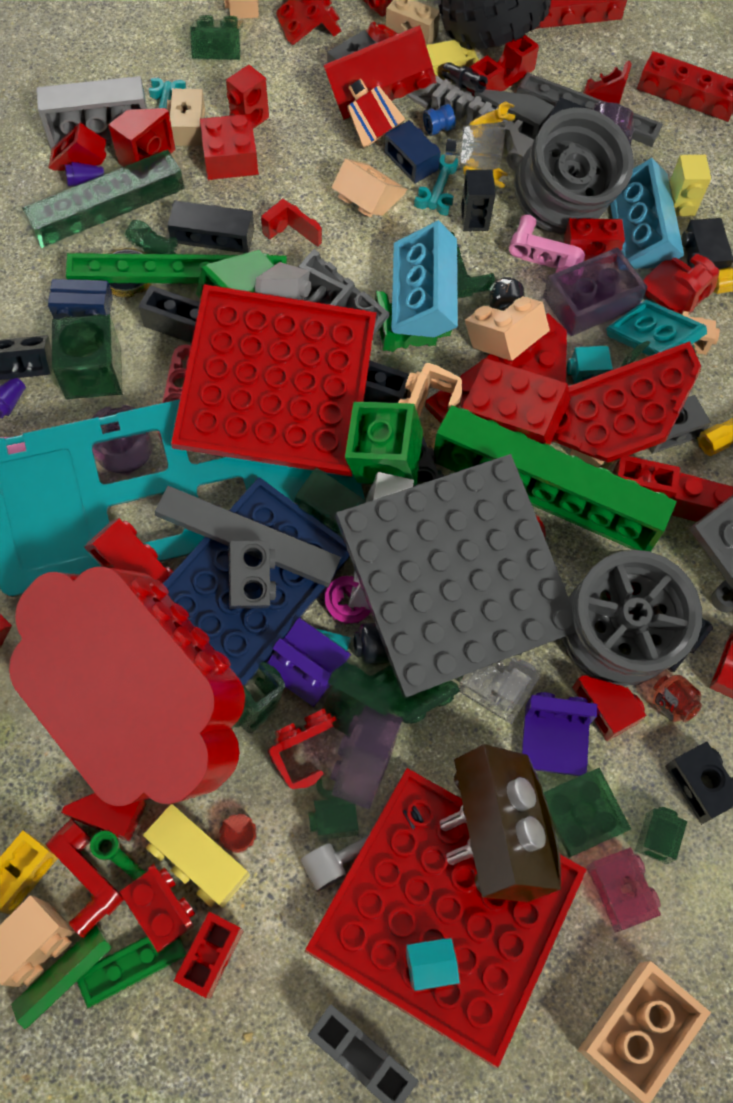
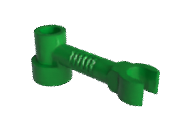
M101 831L93 836L90 842V850L96 858L111 860L121 870L126 872L128 876L133 878L134 881L146 873L145 870L141 869L138 864L136 865L120 849V842L115 834L110 831ZM106 841H111V850L109 852L103 853V843Z

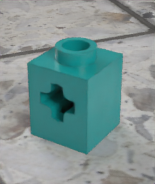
M609 346L575 347L572 358H569L567 361V373L572 375L573 385L613 370Z

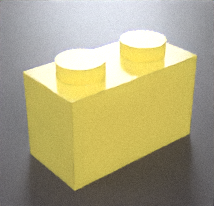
M706 155L679 156L669 182L676 216H695L711 181Z

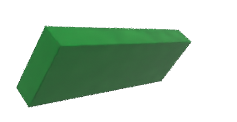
M97 925L90 930L85 938H81L11 1003L16 1022L24 1029L35 1022L111 950L112 947Z
M145 936L98 961L77 981L86 1007L90 1009L184 959L187 951L181 937L158 953L149 938Z

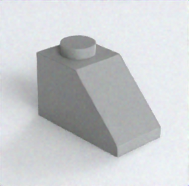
M279 262L256 278L255 293L303 300L308 297L311 290V282L309 281L310 271Z

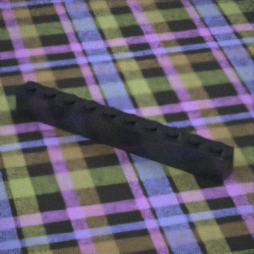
M150 285L138 306L143 326L192 343L200 302ZM369 360L363 402L398 403L400 399L406 400L408 390L405 389L409 374Z

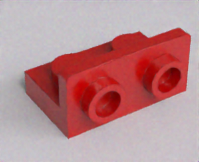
M152 864L148 867L149 871L119 892L159 953L194 927L190 918L196 914L185 897L177 900L171 891V888L176 883L167 869L164 867L158 871L156 866Z

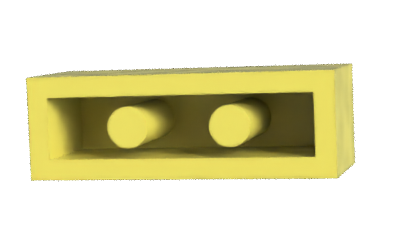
M170 804L143 834L150 842L146 849L160 862L166 856L175 865L170 871L184 884L191 879L200 887L196 895L210 907L216 902L223 908L250 877L245 868L173 804Z

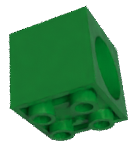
M353 403L345 459L357 483L373 484L377 473L381 472L414 480L413 486H416L423 429L415 404Z

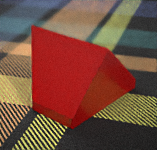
M630 60L625 62L623 71L619 70L616 66L606 76L601 73L600 78L602 80L594 82L592 78L589 79L583 94L619 107L632 65Z

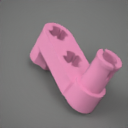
M531 215L521 216L517 232L513 234L509 245L510 254L525 261L555 268L556 275L561 281L570 283L578 280L585 259L584 251L577 246L532 235L536 226V219Z

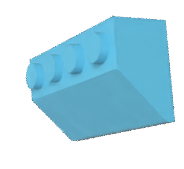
M650 158L633 169L628 185L610 204L613 219L623 220L625 242L619 255L623 269L656 268L665 260L679 259L684 256L668 174L653 158Z
M439 220L394 243L392 332L395 334L436 337L458 327L457 238Z

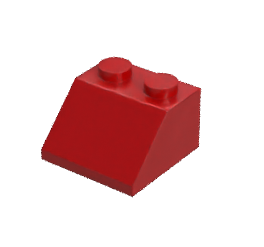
M165 108L126 110L109 124L118 164L128 171L136 169L141 172L145 170V165H148L149 172L153 169L150 167L153 162L168 157L176 150L169 111Z

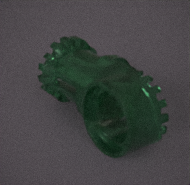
M132 220L125 231L126 239L129 242L132 241L131 244L133 245L135 243L137 247H143V251L146 254H176L174 250L177 251L175 248L178 247L177 238H166L157 235L156 231H153L148 224L141 220Z

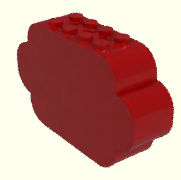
M93 567L80 575L60 572L45 573L35 579L25 590L16 607V626L22 640L14 649L10 659V679L17 693L95 794L104 802L115 806L127 805L150 798L158 803L173 804L212 793L222 786L233 774L239 761V743L231 728L241 717L245 705L243 685L230 668L231 663L228 658L222 653L215 651L208 643L210 641L208 635L190 622L188 612L181 605L174 603L167 595L169 591L166 586L146 573L108 567Z

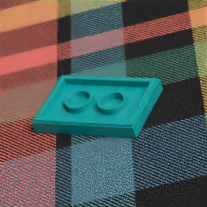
M645 300L606 328L608 337L647 356H651L689 341L691 345L707 334V327L700 322Z

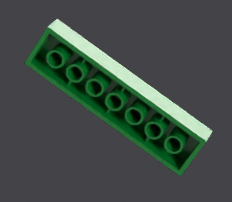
M451 405L436 433L434 445L436 461L434 463L454 472H459L511 454L532 506L632 550L652 551L664 533L677 502L670 499L664 493L644 488L636 481L623 479L605 468L595 467L577 456L567 455L549 444L539 443L521 432H513L500 426L493 420H485L464 408H457Z

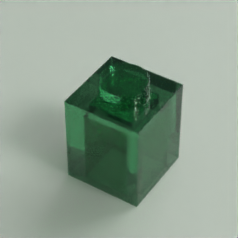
M666 807L652 809L646 813L635 852L664 864L677 860L687 821L679 818L678 813Z

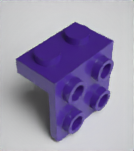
M547 692L531 695L525 705L522 754L528 755L536 771L578 777L584 776L587 772L589 728L590 724L597 717V704L588 703V700L582 697H570L568 700L555 698L554 694Z

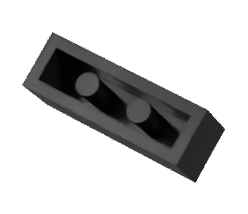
M174 200L167 224L171 243L240 253L249 252L255 230L253 211Z

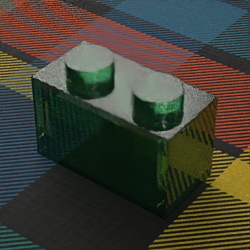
M315 467L298 491L294 500L298 508L322 521L325 526L336 534H341L335 514L366 502V500L317 467Z

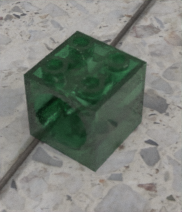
M110 314L52 319V369L66 400L123 395L121 345Z

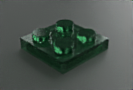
M600 767L544 792L554 828L569 858L631 830Z

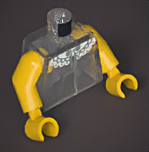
M503 102L499 105L498 109L471 121L469 125L463 127L462 140L447 139L446 155L460 156L459 166L463 170L464 175L466 170L493 169L494 185L498 188H504L505 184L499 181L502 176H508L501 169L506 122L502 121L504 119L507 121L515 119V115L507 114L510 108H514L513 104Z

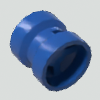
M450 104L442 105L438 110L433 108L424 110L423 123L429 136L438 134L442 129L444 131L455 129V114Z

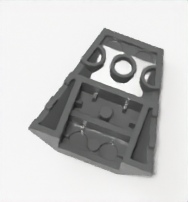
M313 249L298 266L310 271L309 281L311 282V290L308 297L303 299L304 301L377 312L373 335L388 319L389 312L366 292H360L352 280L348 277L344 278L339 274L337 268L331 262L324 261L317 250Z

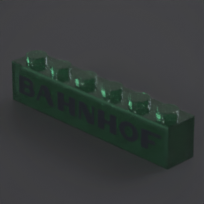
M167 149L25 206L22 209L30 229L41 248L171 194H175L185 188L181 169Z

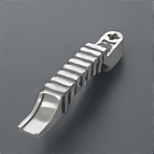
M439 76L435 77L436 83L405 95L425 108L432 102L431 109L433 108L434 110H438L444 104H450L453 111L456 109L455 120L460 121L467 115L465 123L467 125L480 116L496 110L492 108V103L488 101L483 103L481 97L476 96L474 98L471 96L472 92L468 90L464 92L457 84L453 86L450 80H442ZM504 119L501 123L488 127L485 137L490 139L496 132L493 145L497 147L501 143L506 145L508 151L506 162L515 171L534 139L521 133L522 121L517 120L513 124V121Z

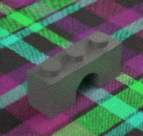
M331 1004L307 1035L330 1057L358 1079L382 1103H404L419 1082L418 1079Z

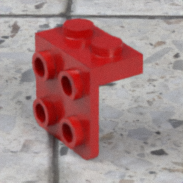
M288 0L276 11L281 27L291 45L296 44L321 23L324 24L334 37L342 31L337 22L340 20V17L332 6L330 7L333 3L332 0Z

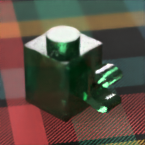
M335 776V787L330 791L323 788L322 779L319 778L316 782L317 792L325 800L314 801L315 811L308 812L310 831L318 833V841L358 836L359 828L355 797L340 796L342 783L339 776Z

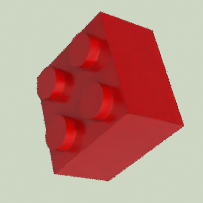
M251 114L200 118L208 180L259 175Z

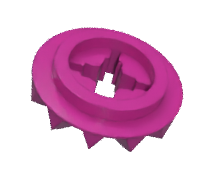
M342 576L330 583L324 595L325 610L329 611L333 620H339L345 625L349 623L358 624L371 612L362 606L352 609L347 604L338 605L344 598L343 593L347 594L350 598L352 587L357 588L359 585L358 582L354 581L353 576Z

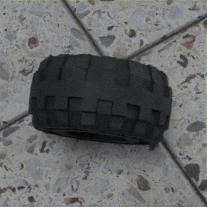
M551 0L437 1L447 35L453 40L459 41L461 47L469 50H486L490 47H500L508 42L522 38L526 33L532 32L537 28L541 21H544L551 8Z

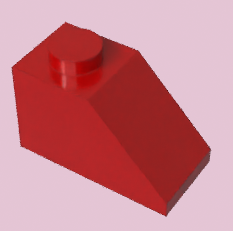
M79 123L52 148L48 168L53 171H65V165H70L71 162L100 166L106 158V139L82 123Z
M585 675L579 677L572 686L578 697L587 699L588 703L597 704V717L594 719V723L606 741L636 726L647 716L644 712L643 702L637 695H633L628 687Z
M92 793L65 805L61 813L69 819L72 818L74 821L100 831H110L118 838L130 842L147 804L142 800L127 805L115 806L104 802L95 793Z

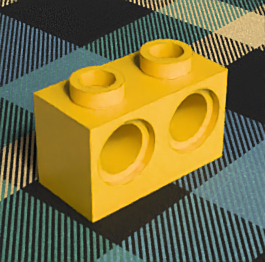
M24 830L0 856V912L9 915L18 908L58 859L44 844Z

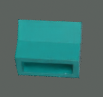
M451 938L407 945L406 959L411 987L414 991L460 983L457 959Z

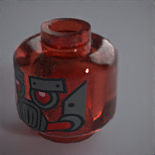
M677 674L670 678L663 676L653 687L656 691L653 696L654 706L672 722L683 721L686 723L693 719L702 708L700 690L682 675Z

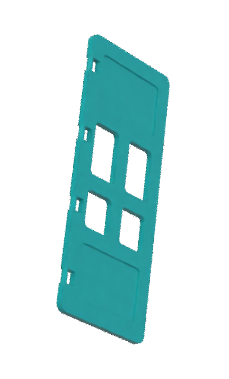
M180 399L119 412L106 417H96L23 433V435L0 438V589L7 596L17 597L21 596L35 579L45 573L60 572L80 575L87 569L102 567L84 546L110 523L108 509L111 506L162 495L167 486L198 498L197 488L201 485L240 477L243 479L247 491L260 477L321 523L336 520L335 514L337 512L364 504L365 497L361 483H357L353 474L351 477L230 457L192 464L189 461L186 450L173 449L171 446ZM119 422L120 430L103 434L101 425ZM151 431H158L161 434L168 461L167 470L110 484H102L100 482L93 454V446L95 444ZM25 442L26 451L9 455L7 446ZM184 528V531L179 535L143 544L150 545L157 552L158 561L162 562L189 555L205 536Z

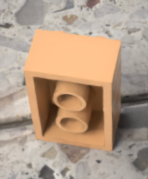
M642 962L635 968L577 1051L635 1103H651L711 1012L653 962Z

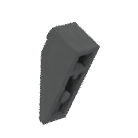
M485 89L482 93L475 91L474 98L476 96L481 97L483 103L487 101L492 103V108L494 109L503 102L513 104L514 108H510L507 113L515 115L513 124L517 120L523 122L521 133L532 139H535L555 107L534 95Z

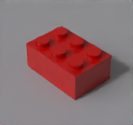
M485 359L462 408L485 420H493L500 426L513 432H521L539 443L550 445L571 398L568 383Z

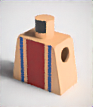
M359 79L348 87L356 100L348 105V111L363 149L385 136V133L405 122L404 116L379 86L368 91L362 79Z

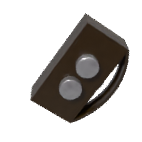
M483 744L455 758L456 773L454 774V782L460 790L463 805L461 806V811L442 819L440 827L443 831H448L466 822L470 839L466 846L446 855L447 862L450 865H454L473 856L477 870L475 885L484 898L530 902L561 890V862L556 832L545 794L528 755Z

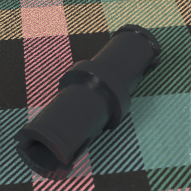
M447 62L443 66L444 69L450 71V73L442 71L443 78L456 82L457 86L461 88L468 87L478 93H482L486 89L485 86L479 84V82L488 84L486 76L474 73L467 66L460 67L451 62Z

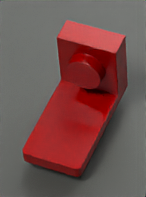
M284 198L261 216L262 234L268 239H272L276 234L283 232L287 225H289L317 247L322 244V228L315 219L309 218L296 205L290 204Z

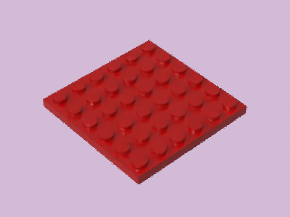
M204 284L171 441L172 448L352 477L353 473L345 459L353 403L363 402L377 312Z
M406 768L308 943L305 952L492 1067L499 1068L587 869L560 854L561 890L530 902L482 897V894L475 885L477 870L474 857L472 856L454 865H450L446 858L448 853L466 846L470 839L466 822L448 831H443L440 827L442 819L461 811V806L463 805L462 798ZM414 805L421 814L423 823H420V821L416 822L411 817ZM403 810L407 811L409 821L415 826L414 829H412V827L410 826L407 818L403 813ZM451 938L457 959L460 983L414 991L411 987L406 959L407 945Z

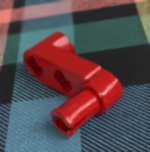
M71 818L45 845L92 894L90 896L92 900L68 922L78 935L85 938L90 930L106 914L110 916L124 899L114 886L81 853L91 842L92 838Z

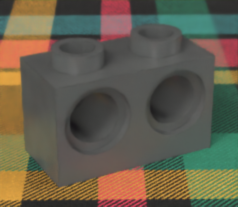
M230 541L228 545L229 609L268 608L270 600L276 599L275 581H270V569H275V549H270L269 541ZM249 551L256 552L261 559L260 565L256 567L248 566L244 562L243 555ZM248 583L257 584L261 589L260 597L257 599L248 598L244 594V586Z

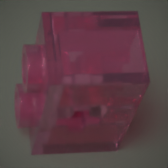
M631 847L587 865V869L615 933L661 915L658 909L661 906L656 891L648 886L643 875L645 874L644 863L638 854H634ZM629 884L632 891L622 893L620 887Z

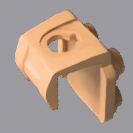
M426 363L421 372L417 371L416 374L412 372L409 374L405 389L408 390L406 400L400 399L398 402L415 404L418 417L420 418L430 387L452 393L448 409H450L451 405L461 408L462 380L460 377L437 365Z

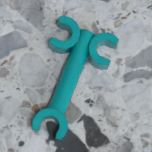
M151 78L152 88H149L150 98L160 99L158 108L167 109V100H171L172 89H187L186 82L184 80L163 82L160 78Z
M446 155L440 156L439 163L440 173L432 193L426 187H419V197H415L414 206L419 209L427 207L432 210L436 209L439 214L447 216L450 211L449 205H453L454 196L442 193L449 175L457 171L459 161L458 158H455L452 164L445 163Z

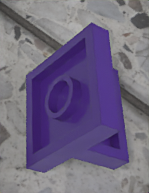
M299 617L285 638H279L272 648L275 652L262 670L315 707L352 654Z

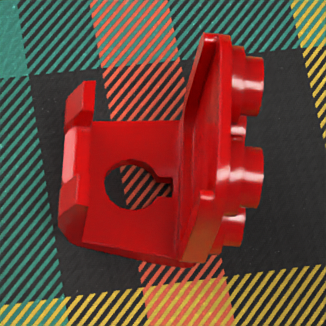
M695 254L690 260L695 265L693 268L678 258H672V260L661 262L642 281L641 288L648 299L654 300L660 306L681 315L683 311H686L690 315L697 305L714 292L718 281L719 269L711 260L699 254Z
M325 708L304 717L306 724L303 731H301L300 727L296 728L295 724L292 723L274 732L276 744L270 746L267 752L284 783L291 789L312 786L324 773L322 770L317 769L292 782L279 752L334 727L332 722L337 720L336 716L332 717L330 713L327 714Z

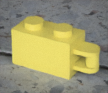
M456 40L426 45L435 77L439 76L442 80H445L442 76V71L450 73L449 70L443 68L447 62L460 67H470L479 61L474 49L463 48L460 46L459 41Z

